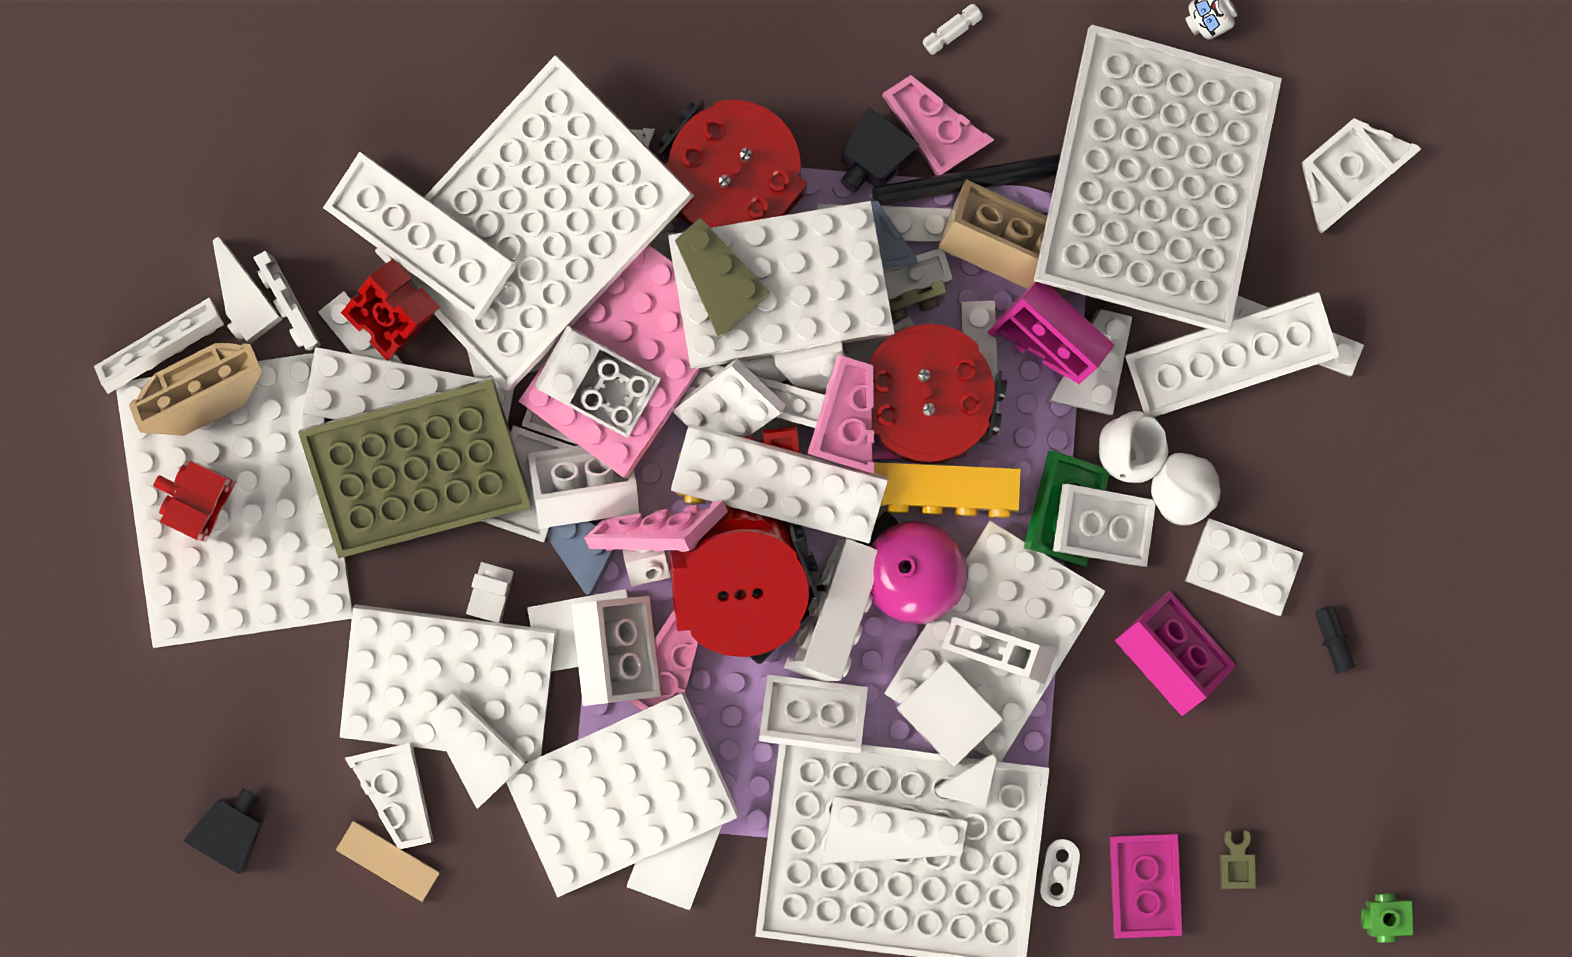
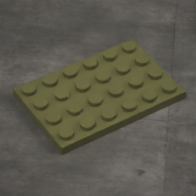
M493 377L309 426L298 431L338 559L528 509L532 506Z

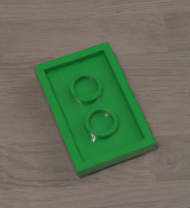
M1048 451L1024 549L1039 552L1048 557L1079 567L1087 566L1089 557L1053 551L1062 484L1106 491L1110 474L1104 467L1056 451Z

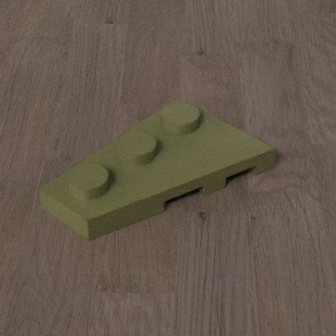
M701 218L675 239V244L697 289L705 311L710 318L718 340L770 295V291Z

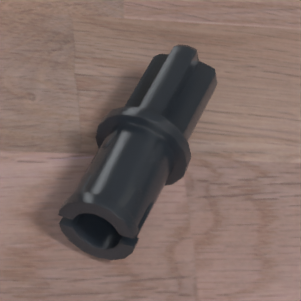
M1326 606L1315 611V615L1324 638L1322 645L1327 646L1335 668V674L1355 668V663H1353L1346 642L1348 635L1343 634L1335 608L1333 606Z

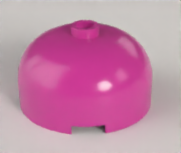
M921 521L903 522L885 530L872 543L871 548L878 551L874 561V583L870 594L873 596L872 601L888 616L903 623L927 624L937 621L938 618L945 615L961 600L968 580L967 561L958 543L941 528ZM912 567L908 573H903L901 568L907 569Z

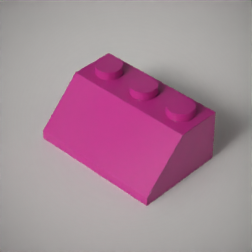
M1170 590L1115 639V642L1123 649L1124 653L1131 658L1147 679L1154 684L1181 716L1206 699L1237 666Z

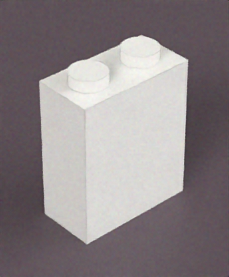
M935 661L922 674L926 680L917 689L911 684L897 698L901 704L896 709L952 767H955L1003 719L947 661L941 665Z

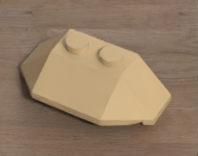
M214 343L155 373L142 388L137 399L132 400L129 407L140 433L185 436L244 406L262 373V369L251 344Z

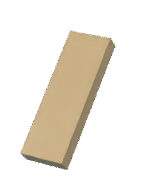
M356 821L351 823L336 848V851L421 902L424 901L441 873L403 849H398L396 845Z

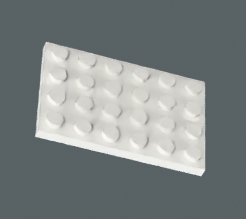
M871 201L711 228L770 291V295L719 340L675 244V239L682 233L668 235L691 369L731 363L736 358L739 361L839 342L844 344L894 335Z
M989 521L966 558L968 580L961 600L945 615L938 618L937 621L925 625L884 694L901 704L897 698L911 684L917 689L926 680L922 674L935 661L939 665L947 661L1002 717L1003 720L974 747L975 750L985 756L992 753L996 761L1002 762L1105 591L1047 555L1024 549V541ZM952 617L1055 651L1056 654L1046 683L1043 684L942 649Z
M355 604L352 611L340 738L395 745L411 743L412 747L446 751L428 715L454 690L525 761L535 760L542 756L556 630Z
M685 692L532 760L520 767L506 781L557 897L740 816Z

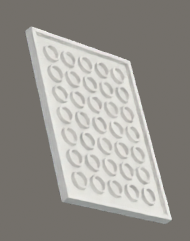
M1091 25L1087 31L1034 281L1222 333H1228L1231 330L1282 78Z
M555 55L425 196L430 202L517 264L480 321L474 319L402 265L400 266L412 277L409 283L416 291L422 287L440 306L434 315L506 391H512L559 341L567 325L570 327L574 325L695 195L560 57ZM379 248L375 250L385 263L392 259Z
M314 353L258 361L262 373L246 404L185 436L140 433L129 404L133 399H137L142 388L152 377L134 379L125 386L116 389L153 648L352 619L353 606L346 558L338 559L298 431L302 428L326 422V418L303 414ZM193 461L237 481L225 506L223 505L218 515V520L207 542L195 540L160 523L163 515L159 514V510L164 499L169 494L154 488L153 484L157 476L161 475L174 482L183 464L188 466L189 462Z
M779 744L755 937L914 957H1026L1049 768L996 761L987 804L984 807L940 797L934 790V788L981 759L964 757L955 767H952L940 754L861 744V752L857 754ZM834 796L968 821L962 855L822 863Z

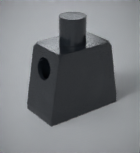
M868 107L843 151L842 163L849 170L841 179V183L854 193L860 189L865 181L874 187L885 185L918 156L920 144Z
M243 788L234 804L225 798L219 799L186 836L183 842L237 874L243 873L263 825L262 820L251 814L260 797L250 790Z

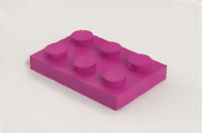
M1178 834L1109 836L1114 938L1182 936Z

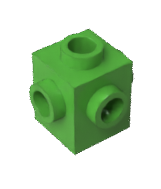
M1395 893L1375 894V900H1366V908L1361 909L1362 928L1367 929L1368 935L1377 937V942H1397V936L1413 935L1412 901L1396 899ZM1389 913V919L1383 922L1384 915Z

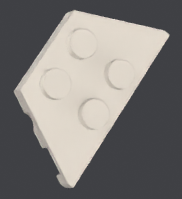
M1355 118L1301 163L1319 232L1323 233L1419 152L1421 148L1416 144H1409L1395 138L1388 132L1374 129L1369 124Z

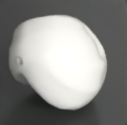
M1141 411L1128 412L1105 425L1100 434V461L1104 469L1118 480L1129 483L1145 482L1153 478L1167 460L1169 450L1165 430L1154 417L1147 416Z
M1185 453L1170 455L1160 471L1153 477L1151 485L1152 497L1161 514L1169 522L1183 526L1195 524L1209 515L1217 507L1221 493L1219 476L1212 463L1205 458Z

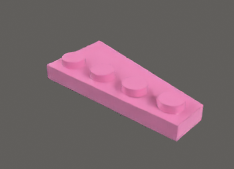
M723 500L712 502L709 509L700 510L698 504L685 506L684 512L670 514L669 509L657 510L644 519L641 513L605 518L584 538L589 549H605L606 551L614 549H629L630 551L655 550L656 552L679 550L680 552H687L694 549L698 545V541L728 511Z

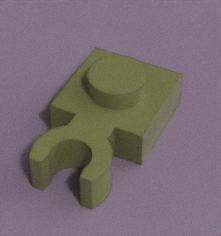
M1243 830V840L1239 844L1232 842L1231 831H1225L1224 843L1229 848V854H1220L1221 889H1256L1255 854H1245V849L1251 841L1250 833L1247 830Z

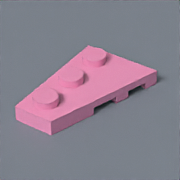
M912 75L882 95L910 138L920 144L919 151L936 176L947 173L994 141L988 134L982 133L973 126L970 120L962 114L959 115L946 105L943 99Z
M837 355L808 454L874 474V461H872V443H874V430H872V408L874 407L873 365Z
M674 610L655 638L661 697L629 700L630 703L642 711L683 692L686 693L699 643L691 637L690 630L677 631Z

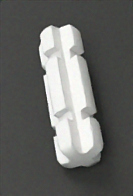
M970 4L962 10L963 14L955 15L939 27L936 34L932 32L924 38L923 45L930 54H936L943 48V44L946 43L948 45L967 31L970 24L973 26L982 19L983 15L975 4Z

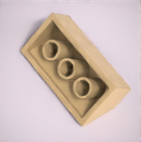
M966 180L947 220L938 249L1028 289L1035 282L1034 276L1047 216ZM1051 286L1063 298L1068 290Z

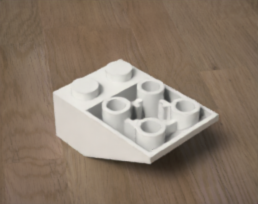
M567 325L539 375L535 386L541 392L628 438L661 378Z

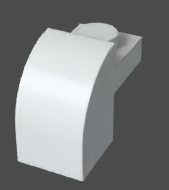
M481 562L478 574L474 575L471 586L473 591L466 614L501 623L514 571Z

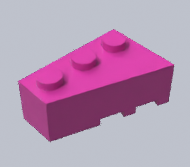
M1034 282L1005 309L987 332L994 337L1000 334L1016 343L1015 349L1022 353L1028 350L1044 359L1042 364L1078 384L1082 383L1100 366L1115 346L1050 285Z

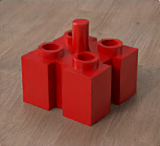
M394 258L367 278L358 290L359 293L349 301L341 312L359 332L365 329L372 336L369 343L387 361L414 340L422 330L421 326L427 323L440 307L422 287L416 291L409 283L412 277Z
M190 461L188 466L184 464L181 466L174 482L161 475L157 476L153 484L154 488L169 494L164 499L159 510V514L163 515L160 523L195 540L207 542L218 520V515L223 505L225 506L237 481L193 461Z

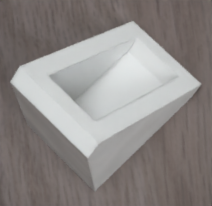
M992 753L988 754L934 788L935 792L940 797L986 807L996 765L995 756Z

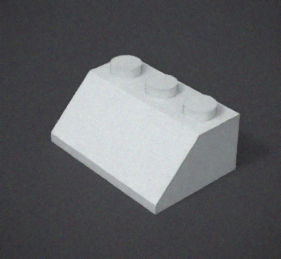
M579 445L527 453L539 529L639 513L634 470L628 478H624Z
M650 596L571 604L583 706L661 697Z

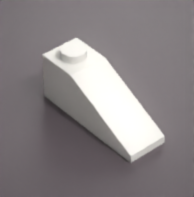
M217 237L213 240L225 311L232 321L227 326L239 341L244 338L247 342L253 343L281 322L283 318L224 240Z
M952 617L942 645V649L1043 684L1046 683L1056 654L1055 651L956 617Z

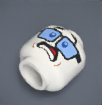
M1193 0L1188 7L1190 16L1185 19L1194 35L1201 33L1205 39L1212 40L1232 29L1235 24L1234 17L1238 16L1231 0Z

